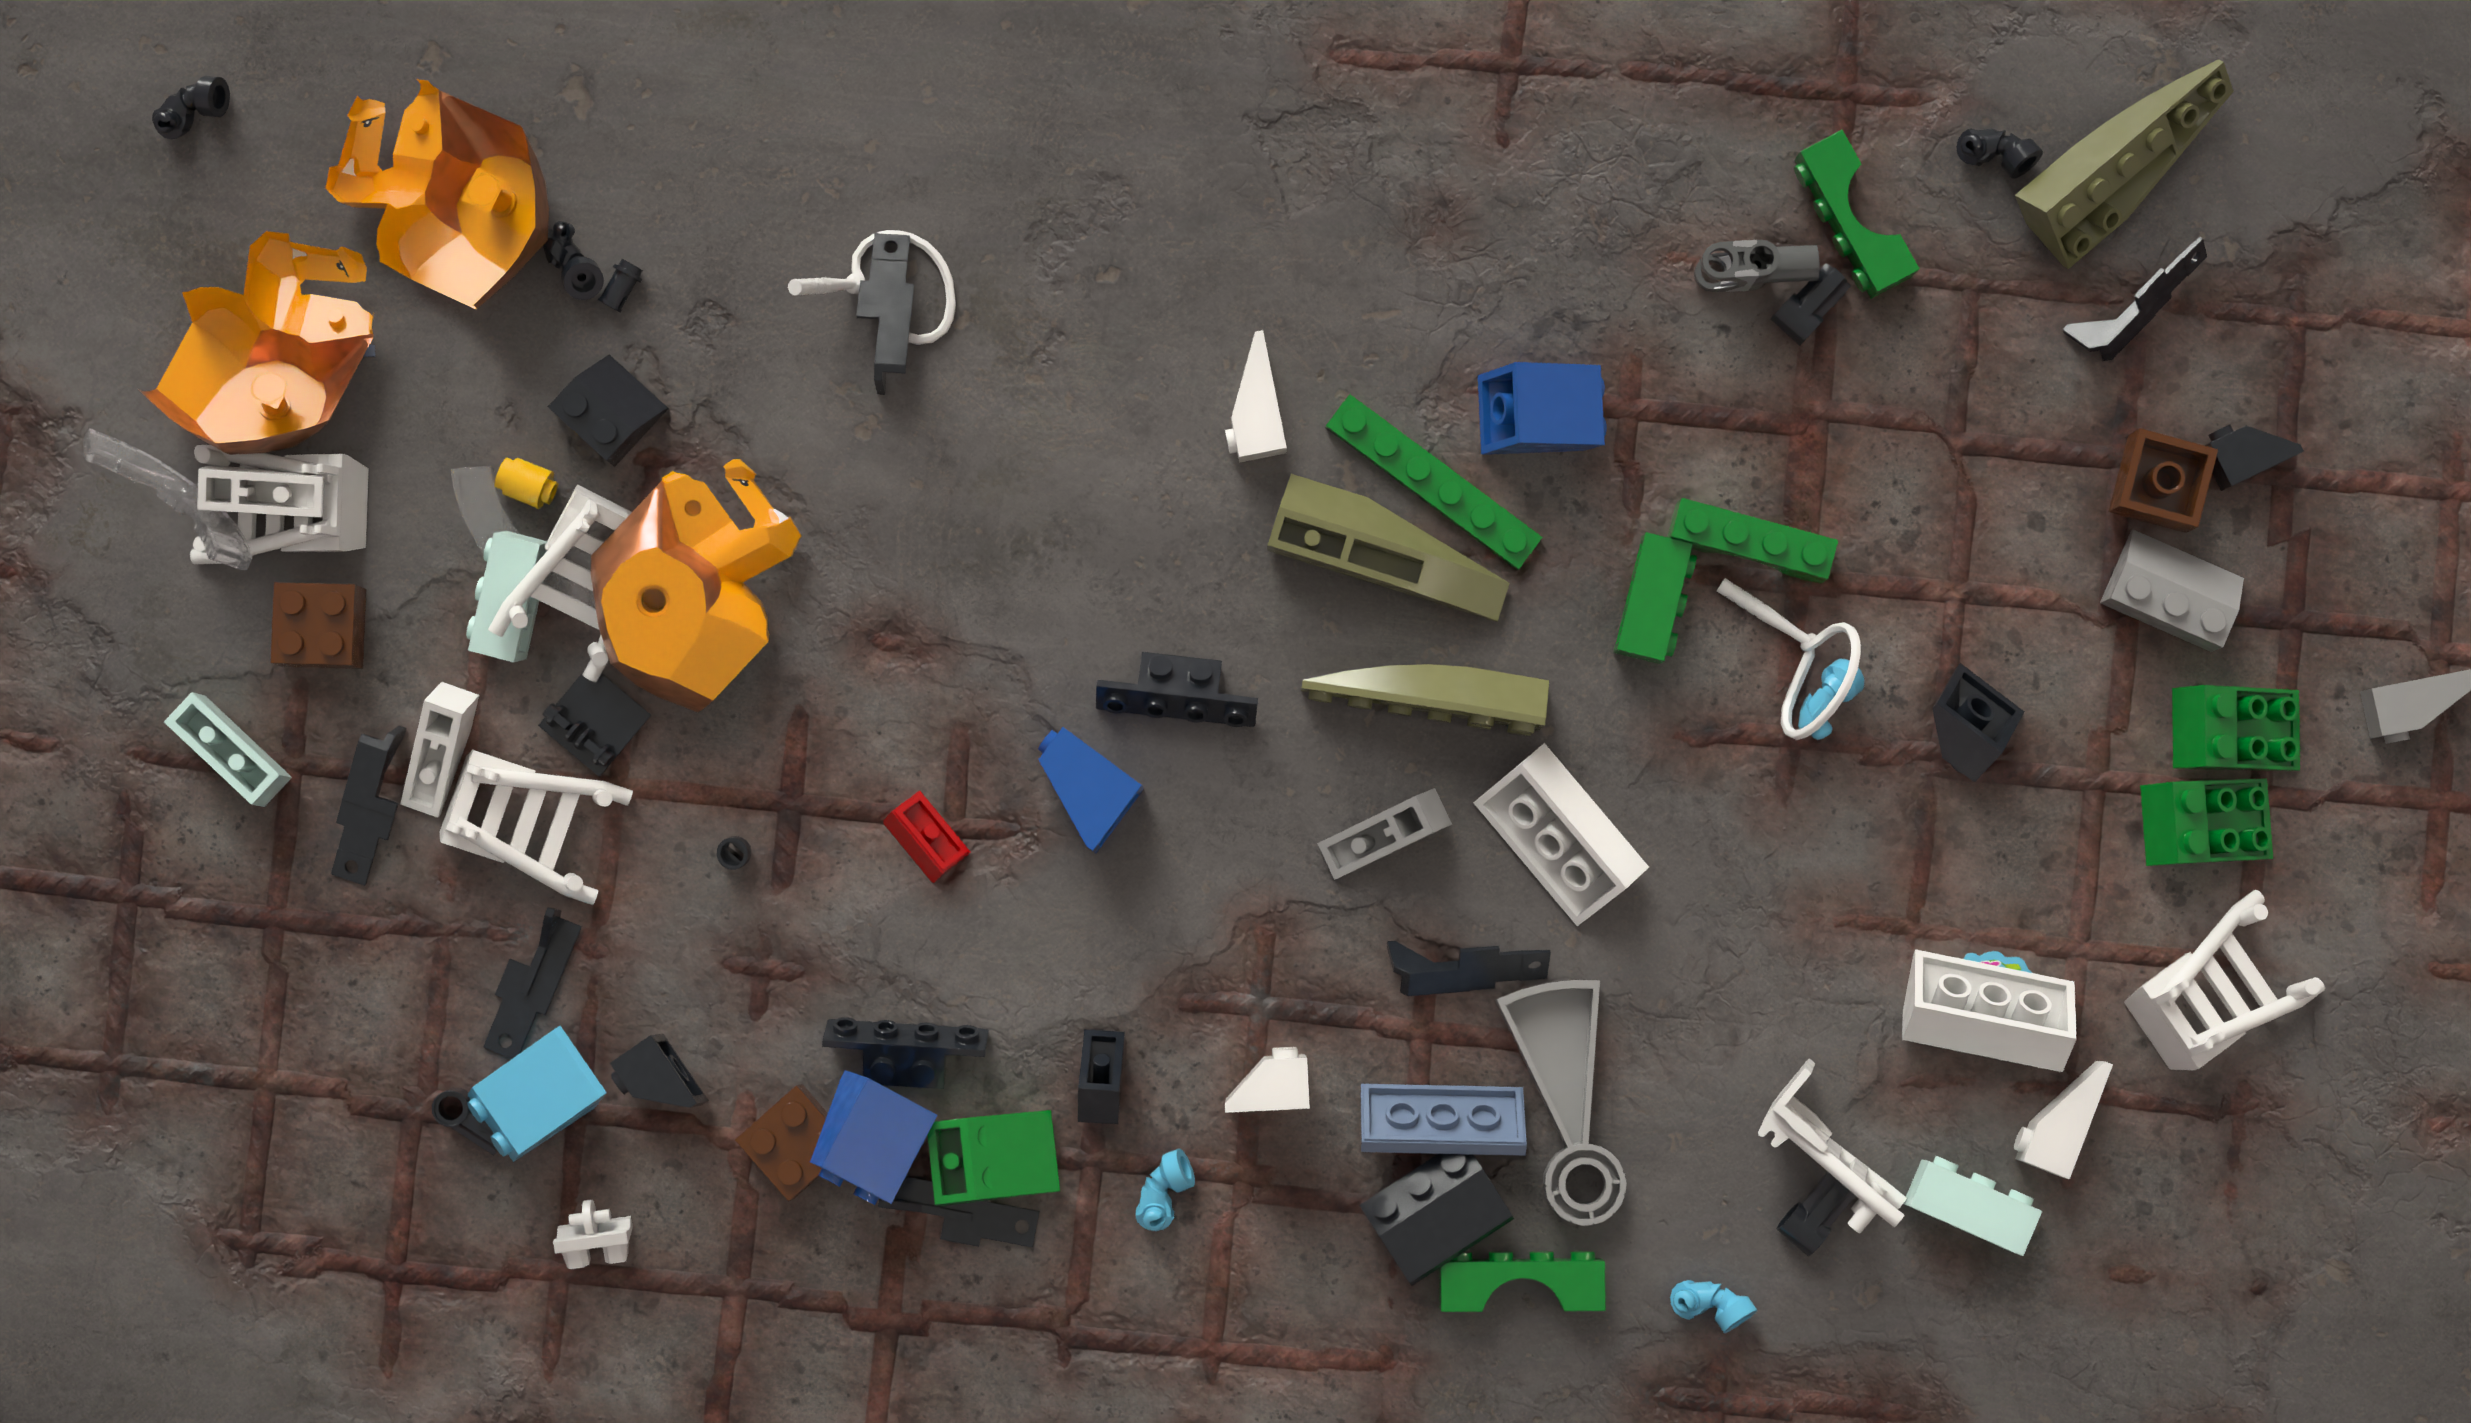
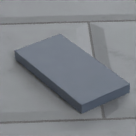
M1361 1084V1152L1526 1156L1527 1143L1523 1087Z

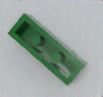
M1645 532L1641 537L1613 653L1656 664L1663 663L1666 656H1673L1678 638V633L1672 632L1675 617L1682 618L1687 602V594H1683L1681 591L1684 579L1692 578L1697 556L1691 554L1692 543Z

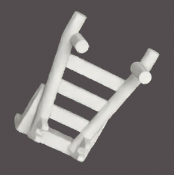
M197 445L195 447L194 455L196 460L207 465L229 466L230 462L240 464V467L261 468L272 471L324 476L322 521L313 523V517L294 516V528L284 531L285 515L266 514L265 536L256 538L257 513L238 512L237 543L227 546L223 540L198 536L193 542L194 549L190 553V559L193 564H222L280 548L283 552H339L366 548L369 469L345 454L285 455V457L268 453L229 455L212 445Z
M577 484L545 545V549L548 551L502 603L488 630L495 635L503 637L511 622L516 628H524L528 624V617L522 605L530 596L599 630L595 608L542 582L553 571L593 591L591 571L564 558V556L573 546L592 555L604 543V541L587 533L594 521L616 530L632 512ZM601 635L598 642H593L588 646L587 650L591 660L582 674L593 682H597L609 660Z
M472 750L465 758L441 826L440 842L502 863L505 861L566 897L594 905L598 890L583 885L581 877L574 873H568L563 877L553 871L579 795L592 796L596 804L604 807L609 806L612 801L628 806L633 791L606 781L535 773V770ZM479 784H493L496 786L482 826L479 828L467 821ZM513 787L528 788L529 790L510 845L496 838ZM546 791L562 792L539 861H536L525 855V851Z
M2253 890L2234 904L2193 954L2189 952L2180 957L2138 988L2124 1001L2131 1014L2171 1070L2200 1069L2244 1036L2246 1031L2303 1007L2325 990L2323 982L2319 978L2314 977L2313 979L2288 986L2286 990L2287 996L2277 999L2236 940L2232 932L2238 925L2247 926L2264 920L2268 916L2267 907L2263 905L2265 902L2264 896L2258 890ZM2219 947L2260 1008L2250 1011L2213 957ZM2200 970L2234 1019L2225 1023L2222 1021L2194 980ZM2181 994L2207 1031L2200 1034L2195 1033L2175 1003Z
M1808 1059L1772 1103L1758 1131L1759 1136L1764 1137L1769 1131L1775 1132V1137L1771 1141L1773 1147H1778L1788 1138L1791 1139L1859 1199L1851 1207L1855 1214L1848 1221L1849 1226L1856 1232L1861 1233L1876 1214L1895 1228L1904 1217V1214L1898 1209L1907 1198L1877 1173L1829 1138L1832 1135L1829 1128L1814 1112L1794 1097V1094L1811 1075L1815 1063Z

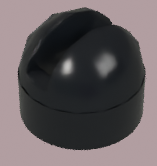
M731 836L724 839L717 848L719 863L730 870L743 867L749 862L751 857L750 844L746 839L739 836ZM730 843L744 854L743 858L732 848L728 847Z

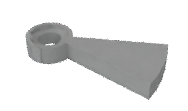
M1568 980L1545 983L1518 990L1495 1000L1565 1145L1547 1163L1543 1173L1544 1196L1558 1216L1581 1226L1604 1222L1613 1213H1616L1622 1205L1627 1184L1625 1173H1623L1619 1160L1603 1147L1589 1144L1600 980ZM1581 1164H1589L1596 1167L1604 1180V1188L1601 1195L1589 1204L1574 1202L1566 1191V1178L1569 1172Z

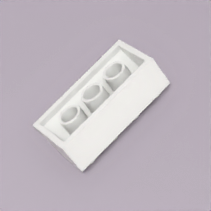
M1545 743L1473 802L1576 926H1579L1627 889L1649 868Z
M1915 949L1903 1007L1902 1040L2063 1072L2077 1039L2075 985L2073 981Z
M1296 1047L1272 1048V1056H1264L1226 1098L1225 1113L1310 1109L1306 1055H1298Z

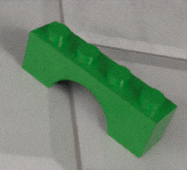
M1843 129L1800 151L1794 160L1797 164L1794 166L1796 177L1804 188L1809 186L1816 199L1813 201L1814 209L1822 222H1829L1835 233L1832 236L1834 246L1842 257L1847 256L1854 268L1851 274L1858 289L1861 292L1867 291L1870 299L1913 277L1920 269L1901 234L1882 235L1874 233L1862 226L1850 209L1848 188L1853 175L1861 166V162Z
M1681 498L1676 503L1667 536L1668 538L1692 543L1693 550L1748 559L1772 567L1782 574L1822 584L1829 578L1838 540L1685 498Z
M1492 1251L1489 1252V1259H1472V1252H1463L1439 1268V1309L1441 1312H1483L1488 1298L1495 1289L1510 1280L1520 1278L1533 1279L1548 1286L1556 1295L1564 1311H1606L1605 1261L1601 1258H1595V1251H1570V1258H1554L1553 1251H1531L1530 1259H1513V1252Z

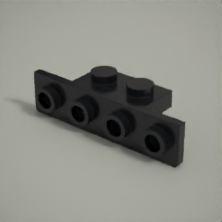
M1142 652L1138 684L1097 680L1096 709L1106 710L1115 714L1123 712L1141 714L1152 718L1185 719L1194 723H1221L1232 727L1255 726L1258 698L1218 693L1222 668L1221 660Z
M842 1017L827 1020L822 1047L863 1050V1076L881 1085L944 1089L946 1055L985 1057L989 1030L972 1025L952 1027L937 1026L929 1022L904 1024L891 1020L872 1022L856 1021L853 1018Z

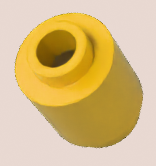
M505 458L499 467L494 484L496 488L502 490L503 495L537 509H540L544 503L551 504L558 489V482L554 481L553 471L520 458L515 460Z

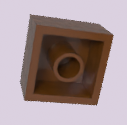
M2141 428L2128 435L2108 512L2184 533L2198 528L2218 449Z
M274 582L271 663L281 667L363 669L366 589L356 584Z
M803 1084L796 1085L735 1139L788 1202L795 1199L819 1177L818 1175L822 1169L810 1163L828 1113Z

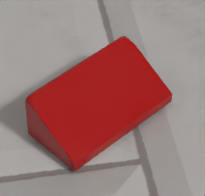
M918 791L892 810L883 820L886 828L932 883H935L971 853L921 791Z

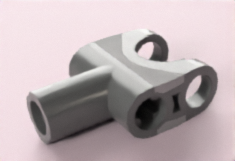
M1767 240L1718 242L1706 249L1702 259L1699 260L1695 267L1694 277L1699 287L1710 292L1753 291L1760 289L1765 283L1818 281L1820 269L1819 251L1817 245L1776 247ZM1715 251H1724L1723 253H1713ZM1709 263H1716L1723 272L1713 270ZM1703 269L1704 273L1711 279L1720 280V282L1708 283L1702 277L1701 270Z

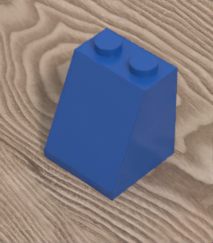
M1514 362L1478 375L1481 455L1586 451L1605 445L1604 437L1607 431V424L1603 417L1602 397L1605 391V384L1601 377V365Z
M1064 727L1058 733L1051 730L1038 748L1042 753L1038 760L1085 845L1097 854L1144 788L1140 783Z
M845 1070L838 1084L810 1163L822 1168L818 1175L819 1177L841 1187L844 1180L856 1186L857 1188L853 1194L873 1205H876L878 1199L892 1204L937 1114L867 1077Z

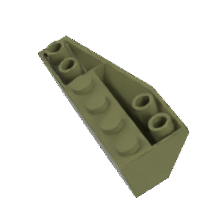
M2218 59L2136 102L2076 143L2015 195L2028 227L2067 269L2072 267L2129 218L2234 92L2224 62Z
M1291 474L1267 546V551L1496 622H1498L1510 584L1370 498Z
M1431 664L1390 665L1348 670L1305 679L1302 681L1301 691L1309 692L1308 699L1318 702L1332 703V697L1348 699L1347 706L1371 710L1372 703L1388 706L1387 712L1395 715L1411 716L1412 710L1428 712L1427 719L1432 721L1451 723L1452 717L1468 719L1467 726L1491 730L1494 724L1508 726L1507 733L1531 736V734H1534V730L1539 731L1545 726L1549 680L1462 666Z

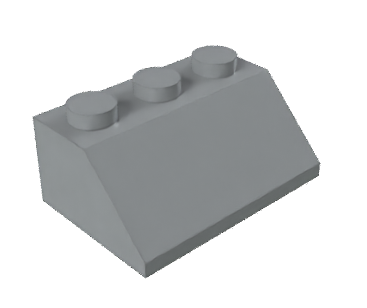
M2131 530L2100 603L2212 652L2224 647L2239 612L2244 578L2136 530Z

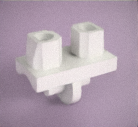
M584 1200L582 1213L569 1214V1224L558 1226L557 1239L553 1241L555 1254L562 1253L568 1269L583 1268L589 1265L591 1260L589 1249L599 1247L603 1248L606 1263L625 1262L628 1256L629 1239L633 1228L631 1216L611 1219L610 1209L596 1211L593 1200Z

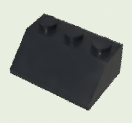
M1437 1154L1359 1205L1411 1286L1514 1220L1513 1215L1473 1154Z

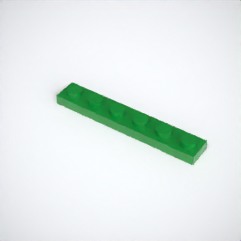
M1351 394L1348 395L1327 423L1326 429L1517 571L1543 538Z

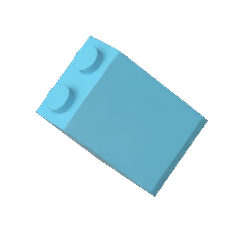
M558 1026L473 1086L468 1093L470 1101L467 1104L476 1120L480 1123L485 1121L494 1133L490 1138L497 1151L503 1157L508 1154L514 1162L593 1110L607 1092L562 1027Z

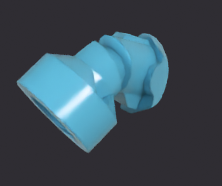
M1837 659L1824 669L1821 676L1822 689L1819 688L1813 696L1809 693L1801 707L1799 729L1813 722L1834 698L1847 673L1849 660ZM1859 668L1843 702L1852 700L1864 688V677ZM1827 720L1811 735L1814 739H1823L1832 733L1833 727Z
M1181 1149L1163 1154L1160 1166L1150 1174L1152 1178L1146 1177L1145 1185L1141 1190L1140 1203L1136 1208V1219L1147 1230H1164L1174 1219V1210L1172 1208V1200L1168 1194V1188L1178 1193L1195 1185L1192 1166L1188 1157Z
M1687 1280L1680 1282L1672 1289L1670 1296L1674 1312L1688 1320L1715 1306L1717 1312L1714 1320L1723 1333L1735 1329L1758 1311L1748 1296L1736 1295L1728 1288H1725V1290L1720 1289L1722 1284H1713L1711 1281L1694 1282Z

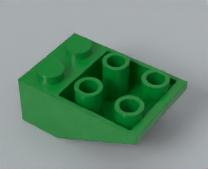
M2217 685L2172 688L2173 769L2300 771L2299 690Z
M2267 778L2180 781L2140 785L2146 866L2273 859Z
M1051 1110L936 1121L927 1134L934 1201L937 1206L1060 1192Z

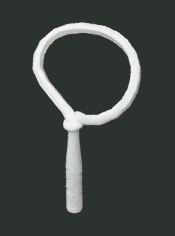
M900 230L877 232L910 235V242L922 248L930 255L939 268L946 292L944 318L939 327L931 333L921 335L910 333L909 343L921 345L935 342L948 332L953 322L956 308L954 282L946 262L928 241L912 233ZM874 234L864 239L852 255V274L846 279L826 277L793 279L788 284L789 292L792 295H811L847 290L851 294L859 295L860 280L865 281L860 269L861 257L867 248L873 245Z
M1724 578L1717 589L1718 593L1726 596V598L1735 602L1743 609L1745 608L1746 611L1757 616L1758 619L1788 634L1801 643L1800 647L1805 652L1782 705L1781 726L1784 734L1795 740L1808 737L1817 731L1836 712L1853 684L1861 655V644L1856 629L1842 622L1830 625L1818 635L1814 633L1806 634L1766 604L1764 605L1762 601L1752 597L1751 594ZM1845 632L1851 643V657L1847 673L1840 688L1826 709L1813 722L1804 728L1795 730L1792 725V710L1815 657V648L1836 633Z

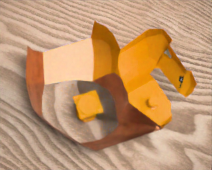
M417 79L421 89L414 102L404 111L393 152V167L382 171L378 166V158L386 113L385 103L372 99L362 100L357 96L347 115L351 122L339 164L329 167L325 188L338 202L348 206L385 209L377 229L376 245L380 255V262L413 281L474 309H478L510 281L548 240L549 206L546 182L538 159L522 126L444 93L434 87L428 80Z
M266 231L250 245L243 295L219 287H199L189 292H182L192 324L157 388L151 391H139L168 418L199 439L229 455L266 453L291 448L319 432L331 419L373 339L372 324L374 313L372 316L354 301L313 294L302 295L300 285L305 279L347 283L365 282L367 267L362 254L345 247L331 250L293 243L288 233Z
M733 459L723 467L725 468V478L755 519L753 528L739 530L704 482L672 471L662 477V481L591 555V581L598 627L610 664L638 687L659 698L695 712H699L709 705L768 643L770 635L768 631V616L761 600L744 582L792 557L802 537L792 518L785 516L772 507L754 481L756 473L741 459Z

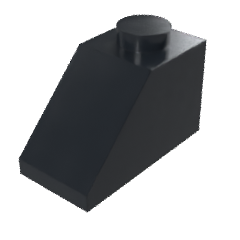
M2231 424L2209 434L2211 442L2205 445L2218 449L2212 474L2221 491L2304 452L2301 444L2247 425L2235 431Z
M1084 1029L1078 1085V1122L1118 1124L1125 1032Z

